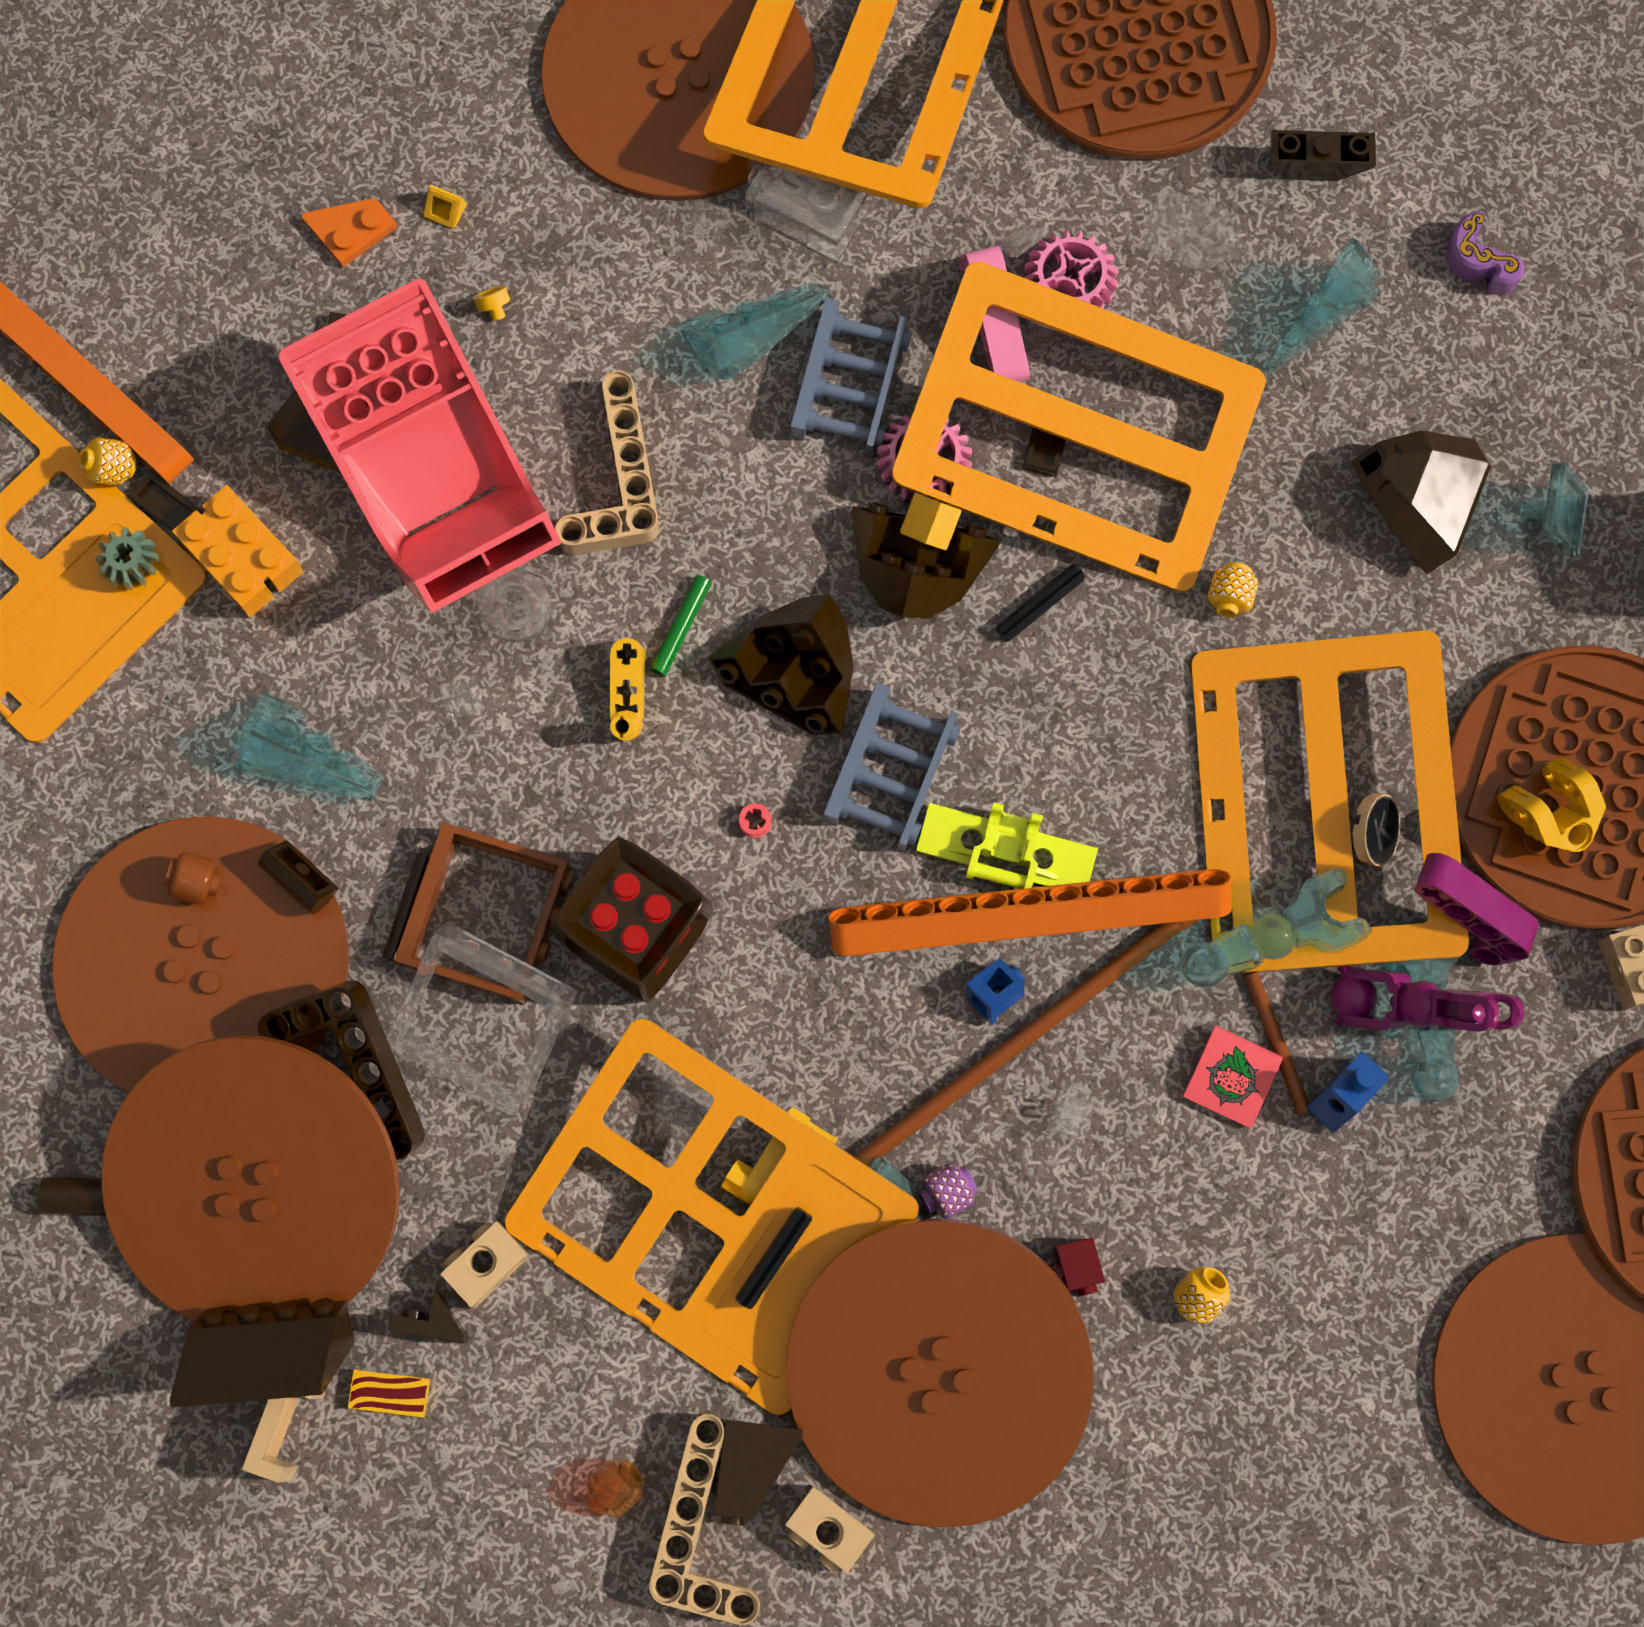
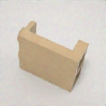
M325 1391L323 1392L322 1395L302 1396V1397H305V1398H308V1399H323V1397H324V1395H325ZM299 1397L268 1399L242 1470L277 1483L293 1480L298 1465L278 1459L277 1456Z

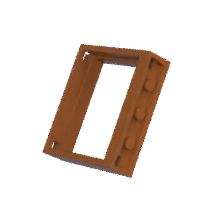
M442 822L394 961L401 967L524 1005L526 998H533L537 990L539 977L534 976L538 963H545L548 957L551 942L546 941L550 927L561 908L558 904L562 892L568 894L573 883L574 873L569 872L571 868L569 862ZM457 843L555 873L516 989L417 958Z

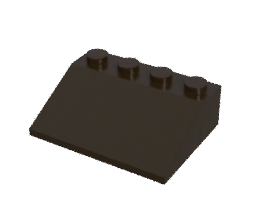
M323 1298L313 1301L311 1304L296 1305L295 1302L288 1301L267 1308H259L258 1305H247L234 1311H223L221 1308L203 1311L187 1332L169 1400L171 1408L322 1395L355 1343L347 1300L333 1302L330 1298Z

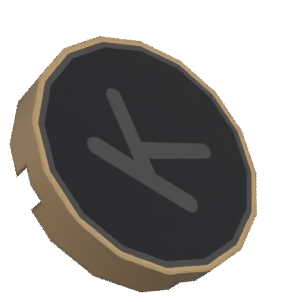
M1372 793L1363 799L1357 809L1356 815H1361L1359 824H1354L1352 832L1353 846L1361 862L1367 863L1366 865L1382 867L1389 863L1395 854L1400 836V813L1396 802L1390 795Z

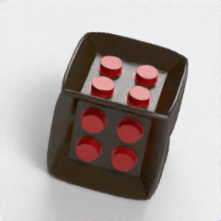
M617 836L598 855L570 892L551 925V930L557 940L565 943L580 959L628 993L648 1003L663 988L697 942L713 914L711 901L704 897L688 880L638 845Z

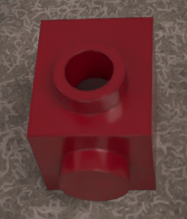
M1093 1237L1055 1247L1054 1253L1057 1263L1051 1265L1052 1270L1061 1279L1069 1292L1075 1291L1076 1298L1098 1292L1097 1284L1105 1282Z

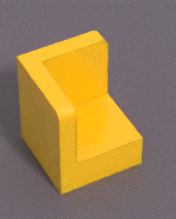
M914 493L900 532L925 544L946 550L962 510Z

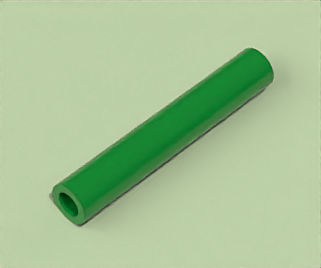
M696 575L650 667L652 672L666 677L712 584L706 577Z

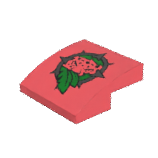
M1215 1025L1187 1084L1183 1097L1252 1128L1283 1056Z

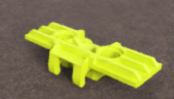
M993 802L988 819L929 803L916 852L969 866L966 879L973 880V877L1017 889L1032 888L1033 884L1053 886L1090 882L1098 848L1038 832L1043 815L1032 813L1028 819L1004 812V805ZM968 831L977 832L982 838V843L974 846L973 850L966 849L961 842V837ZM1044 850L1052 856L1053 861L1049 868L1041 869L1037 867L1038 863L1033 858V854L1036 851ZM980 855L1025 866L1028 869L1027 875L977 863Z

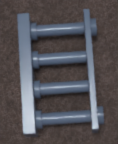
M825 298L791 423V438L804 441L807 430L812 432L814 429L867 441L866 456L873 457L875 447L878 448L883 445L886 428L881 427L900 352L908 351L912 331L906 330L907 317L900 316L897 331H892L844 319V315L839 314V301ZM840 333L893 345L889 361L884 363L835 351L836 347L830 346L833 335L839 336ZM832 365L882 376L884 380L880 395L827 383V379L822 378L824 367L831 368ZM824 396L876 409L871 428L818 415V411L813 410L816 398L822 400Z
M876 683L824 811L823 821L837 826L840 817L847 819L849 816L901 836L898 850L905 852L908 843L915 845L922 828V825L916 823L946 746L954 747L961 726L955 724L958 713L951 711L947 723L943 724L893 705L894 701L888 699L890 687ZM890 718L939 737L940 740L933 757L881 738V733L875 731L879 720L887 721ZM874 751H878L927 770L920 790L867 770L868 766L862 764L866 752L874 753ZM862 783L914 803L907 823L853 803L854 799L849 797L853 785L860 786Z

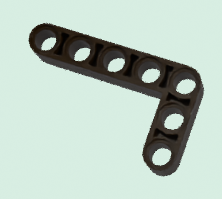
M355 980L344 981L284 1004L261 1017L258 1023L259 1035L286 1042L331 1025L354 1083L376 1109L387 1130L396 1160L407 1157L421 1146L425 1138L423 1125L368 991L363 984ZM341 993H345L349 997L351 1002L350 1008L341 1001ZM309 1005L316 1009L318 1020L312 1018L309 1014ZM277 1018L281 1019L285 1024V1032L278 1028ZM355 1027L363 1031L365 1042L360 1041L356 1037ZM369 1062L374 1063L378 1067L379 1077L372 1074ZM383 1097L391 1100L394 1111L386 1108ZM397 1132H402L407 1137L408 1145L400 1142Z

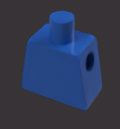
M1361 1051L1349 1059L1306 1108L1333 1134L1367 1104L1386 1083L1389 1076ZM1331 1099H1336L1342 1104L1341 1111L1333 1106Z

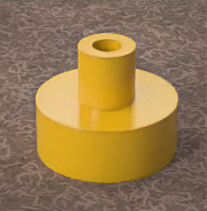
M499 285L479 292L473 296V300L478 312L489 311L492 320L496 321L505 317L502 305L508 303L510 297L506 286Z

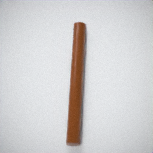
M1258 972L1249 974L1244 977L1273 1052L1283 1056L1279 1068L1298 1116L1309 1112L1306 1108L1309 1101Z

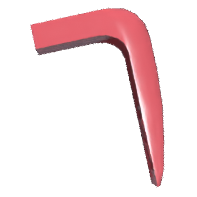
M413 280L280 351L279 360L385 553L407 588L431 613L562 543L432 292L424 280ZM494 486L499 488L408 537L409 532Z

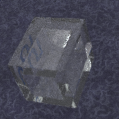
M1070 1083L1069 1087L1062 1086L1059 1089L1045 1131L1077 1143H1082L1098 1098L1091 1096L1092 1090L1076 1083Z

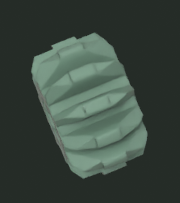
M123 527L119 537L114 532H109L111 541L109 544L99 542V548L104 553L95 556L96 562L102 566L99 569V573L103 578H110L109 582L114 587H118L123 583L126 589L132 590L136 580L141 585L146 586V579L143 576L145 574L156 575V569L151 564L159 562L158 554L153 552L156 547L152 539H145V534L140 530L132 534L128 528ZM127 555L131 558L129 562H125L124 559Z

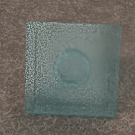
M1567 463L1552 464L1547 500H1524L1520 509L1521 520L1524 523L1543 522L1542 531L1564 556L1580 557L1589 490Z

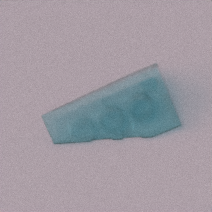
M1352 237L1335 261L1319 289L1320 293L1313 294L1300 316L1301 320L1295 321L1270 358L1265 369L1266 373L1269 375L1273 374L1354 316L1362 305L1366 307L1371 305L1380 291L1375 286L1381 274L1358 240Z
M812 282L773 293L771 295V303L765 301L752 302V300L741 302V311L722 315L720 308L708 311L680 323L679 328L704 371L722 380L736 377L739 371L752 366L823 305L825 298L830 299L832 293L830 289Z
M265 692L242 727L227 761L259 778L372 802L385 777L352 751H342L339 753L330 742L333 737L324 729L315 734L302 723L307 718L303 712Z

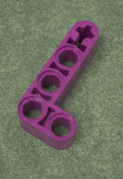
M1442 853L1428 854L1415 891L1424 900L1476 936L1470 952L1471 956L1481 963L1492 966L1528 958L1539 926L1538 920L1452 857Z

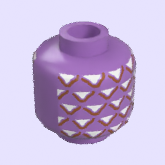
M948 1163L923 1177L922 1186L924 1192L920 1193L919 1197L929 1214L935 1211L941 1218L949 1219L971 1207L974 1203V1194L978 1190L965 1166L959 1168L953 1163Z

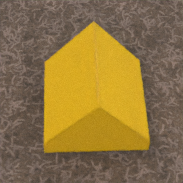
M430 185L428 187L423 217L455 229L467 203L458 195Z

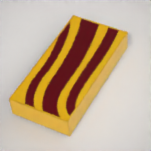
M353 1370L348 1408L425 1418L430 1379Z

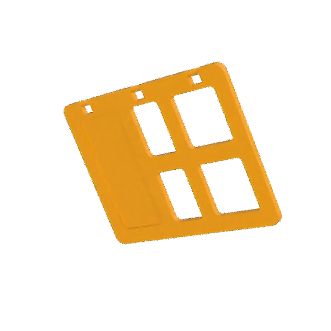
M0 379V413L40 450L39 456L0 493V559L19 577L18 583L0 600V700L10 692L22 704L12 713L0 701V714L28 741L39 743L46 740L205 584L206 572L197 561L116 486L95 484L89 481L84 474V469H81L79 466L80 453ZM58 473H65L96 502V507L44 558L37 559L6 530L5 525ZM123 527L128 528L132 534L140 530L145 534V539H152L156 545L153 552H156L159 556V562L151 564L156 569V575L145 574L143 577L146 579V586L141 585L136 580L132 590L126 589L123 583L118 587H114L109 582L110 578H103L99 573V569L102 566L96 562L95 557L104 553L99 548V542L109 544L111 541L109 532H114L119 537ZM129 555L124 557L125 562H129L131 560Z
M638 1019L630 1024L508 1212L505 1226L507 1231L534 1251H538L563 1271L630 1317H634L650 1328L649 1330L726 1383L743 1392L748 1398L774 1415H783L791 1409L786 1383L788 1342L793 1322L810 1287L824 1268L850 1245L870 1233L890 1225L915 1220L918 1215L919 1206L913 1196L651 1020ZM645 1053L652 1054L710 1093L714 1098L712 1106L671 1167L665 1166L610 1129L603 1122L604 1114ZM738 1116L746 1117L786 1146L784 1155L744 1215H737L696 1186L697 1177ZM584 1147L592 1149L652 1191L651 1200L610 1261L604 1260L542 1216L543 1208ZM797 1207L805 1210L812 1216V1221L752 1309L743 1307L735 1299L737 1293L793 1210ZM678 1210L683 1211L704 1225L724 1241V1246L685 1307L680 1310L675 1309L640 1285L634 1277L637 1269L675 1211ZM547 1233L565 1244L560 1254H557L541 1243ZM643 1298L661 1310L656 1320H653L637 1309ZM739 1365L759 1377L753 1387L733 1375Z

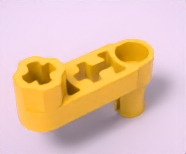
M622 638L616 641L611 647L610 719L612 720L610 730L615 737L623 741L637 738L642 732L644 720L646 650L637 640ZM631 644V650L637 651V657L631 658L630 664L626 665V659H620V652L626 651L627 645ZM625 680H630V685L637 688V693L630 695V706L638 705V712L629 710L617 712V704L625 706L624 695L618 694V687L624 686ZM622 720H626L629 724V729L626 733H622L619 729V724Z
M793 1106L788 1111L789 1114L832 1143L836 1144L838 1141L836 1136H832L810 1122L811 1117ZM773 1136L754 1168L737 1159L727 1174L721 1188L750 1206L786 1151L785 1144Z

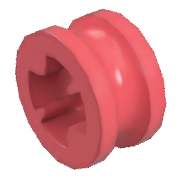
M749 804L740 812V829L748 837H762L771 828V814L762 804ZM753 812H760L761 820L765 822L762 828L757 825V830L750 829L749 821L745 819L748 814L753 817Z

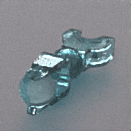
M1336 868L1307 879L1300 889L1295 904L1285 908L1283 914H1265L1258 918L1252 927L1250 924H1243L1212 943L1199 942L1189 947L1182 957V972L1188 982L1196 987H1214L1222 982L1225 976L1258 967L1264 962L1265 958L1274 960L1284 958L1292 952L1295 946L1299 949L1311 945L1326 952L1336 953L1365 940L1372 930L1365 919L1358 918L1340 922L1332 919L1326 912L1325 901L1335 893L1340 892L1347 882L1344 870Z
M1387 918L1383 926L1405 925V922L1398 918ZM1459 958L1385 964L1390 971L1406 973L1410 977L1411 983L1427 981L1435 984L1440 989H1444L1448 984V971ZM1410 1025L1407 1041L1413 1063L1411 1082L1415 1092L1427 1103H1436L1449 1099L1454 1095L1459 1084V1074L1456 1066L1453 1064L1456 1029L1433 1025L1430 1028H1418Z

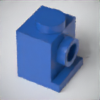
M998 958L966 983L967 1000L978 1013L993 1025L997 1022V1017L1025 996V979L1015 966L1011 965L1009 967ZM995 990H1002L998 994L994 992Z

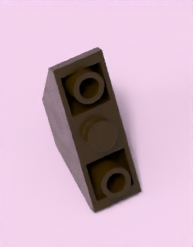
M1271 130L1270 163L1271 166L1295 180L1339 181L1375 168V133Z

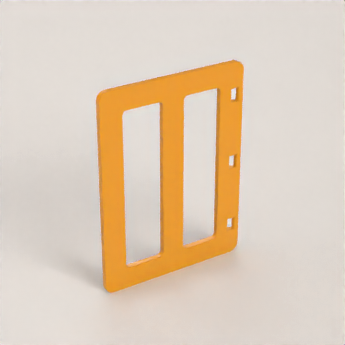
M757 0L704 128L705 143L714 149L911 207L925 208L929 206L935 195L1004 0H984L994 2L991 13L980 10L983 0H962L903 162L898 167L846 153L842 150V147L899 0L860 1L808 137L805 139H798L747 123L761 84L796 1ZM954 78L966 80L962 92L951 88ZM925 159L937 161L933 173L922 170Z
M973 262L966 268L892 468V478L898 486L1160 586L1184 592L1191 589L1197 580L1264 390L1265 376L1261 370L984 262ZM991 306L997 307L1219 393L1222 397V402L1205 450L1198 451L972 364L970 355L987 309ZM961 399L1187 486L1189 495L1172 542H1163L940 457L936 452V448L953 401ZM933 477L953 484L950 495L929 487ZM1037 516L1056 523L1053 534L1032 526ZM1139 555L1158 562L1155 573L1135 566Z
M1422 630L1199 652L1193 658L1192 677L1207 869L1224 870L1231 876L1234 931H1224L1221 933L1220 917L1210 919L1213 960L1220 972L1225 974L1452 959L1459 958L1466 953L1469 946L1468 930L1429 902H1427L1428 919L1424 923L1362 927L1358 922L1338 691V677L1341 674L1388 669H1402L1405 672L1423 865L1426 856L1430 853L1448 855L1462 864L1441 642L1434 632ZM1296 678L1301 682L1321 926L1317 931L1258 935L1254 931L1236 687L1238 684L1245 682ZM1203 692L1216 693L1217 711L1204 713ZM1211 800H1224L1225 820L1213 822Z

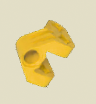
M1558 757L1542 768V772L1549 786L1556 793L1569 800L1570 805L1568 807L1562 806L1551 812L1543 800L1516 785L1498 795L1499 805L1505 815L1523 827L1527 835L1533 836L1534 839L1541 841V843L1547 846L1573 852L1585 850L1591 844L1606 809L1599 786L1593 776L1585 769L1562 757Z

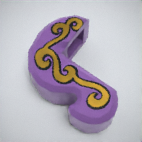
M1474 211L1464 216L1455 227L1447 243V263L1450 270L1459 278L1468 281L1487 278L1490 280L1487 285V290L1490 293L1497 295L1508 294L1516 288L1525 271L1524 264L1520 257L1476 243L1486 212Z

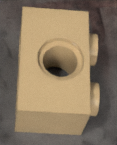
M1640 925L1609 935L1598 942L1624 1011L1644 1005V925Z
M497 1221L492 1226L489 1222L482 1225L471 1237L475 1242L464 1252L459 1248L444 1261L443 1264L446 1269L440 1274L461 1298L474 1309L530 1257L527 1251ZM481 1252H489L493 1258L492 1267L485 1273L477 1272L474 1267L475 1257Z
M815 1486L810 1489L785 1523L791 1529L787 1536L803 1549H806L809 1544L822 1553L818 1560L835 1574L840 1568L848 1573L875 1536L874 1532ZM824 1521L834 1522L839 1528L838 1538L832 1543H824L817 1537V1527Z

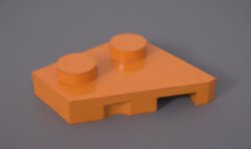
M376 198L305 212L301 215L302 220L343 268L398 227L395 220Z

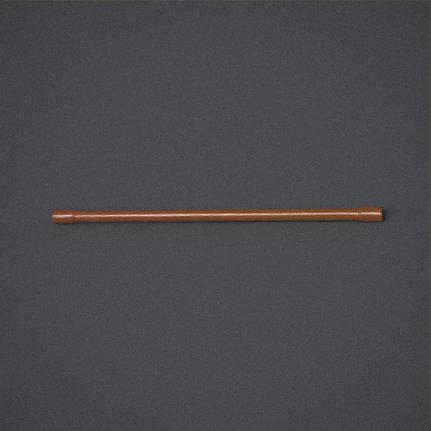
M1198 920L1159 924L853 1157L868 1167L873 1165L1179 932L1188 929Z

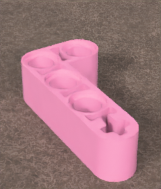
M998 245L964 253L959 258L960 271L965 272L966 268L973 262H984L1007 271L1003 253ZM994 306L989 307L979 330L989 371L1018 382L1030 380L1029 365L1017 315Z

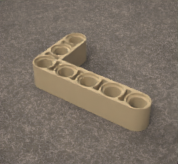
M624 371L610 372L602 382L623 506L562 517L557 522L555 530L562 542L559 545L560 549L568 555H581L645 544L653 541L659 533V522L632 377ZM618 387L628 390L623 396L611 394ZM622 420H630L634 423L628 429L617 427V424ZM630 452L639 455V458L634 462L622 460L623 456ZM635 485L645 488V492L638 496L629 494L628 490ZM641 518L649 519L652 522L645 529H638L633 526ZM606 524L616 527L615 532L610 535L600 534L599 529ZM571 530H576L581 533V536L575 541H567L564 539L565 534Z
M704 1414L697 1417L690 1427L649 1590L654 1600L662 1605L736 1625H747L756 1619L760 1610V1600L753 1589L690 1572L725 1434L724 1423L719 1417L713 1414ZM711 1420L718 1426L719 1435L714 1442L705 1443L698 1437L697 1428L701 1422ZM700 1458L708 1464L709 1473L704 1480L695 1481L688 1475L687 1467L692 1459ZM691 1497L696 1500L699 1512L695 1518L685 1519L680 1516L677 1510L680 1499ZM682 1536L687 1540L689 1549L685 1556L678 1558L669 1553L667 1544L671 1537ZM671 1575L676 1578L679 1586L675 1595L665 1596L659 1592L657 1581L661 1576ZM709 1585L715 1590L716 1601L712 1605L702 1606L697 1603L694 1593L698 1586ZM746 1595L751 1598L754 1609L749 1615L739 1616L733 1611L732 1601L736 1596Z

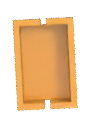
M225 485L202 505L206 510L202 515L196 510L173 529L172 532L187 551L245 614L251 618L274 598L264 581L269 578L274 587L281 592L304 571L296 558L231 488Z

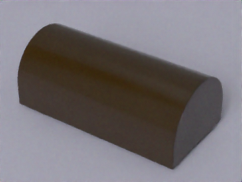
M288 840L266 850L258 862V865L311 914H316L323 909L339 889Z
M43 1177L38 1190L40 1214L52 1216H106L102 1195V1178Z

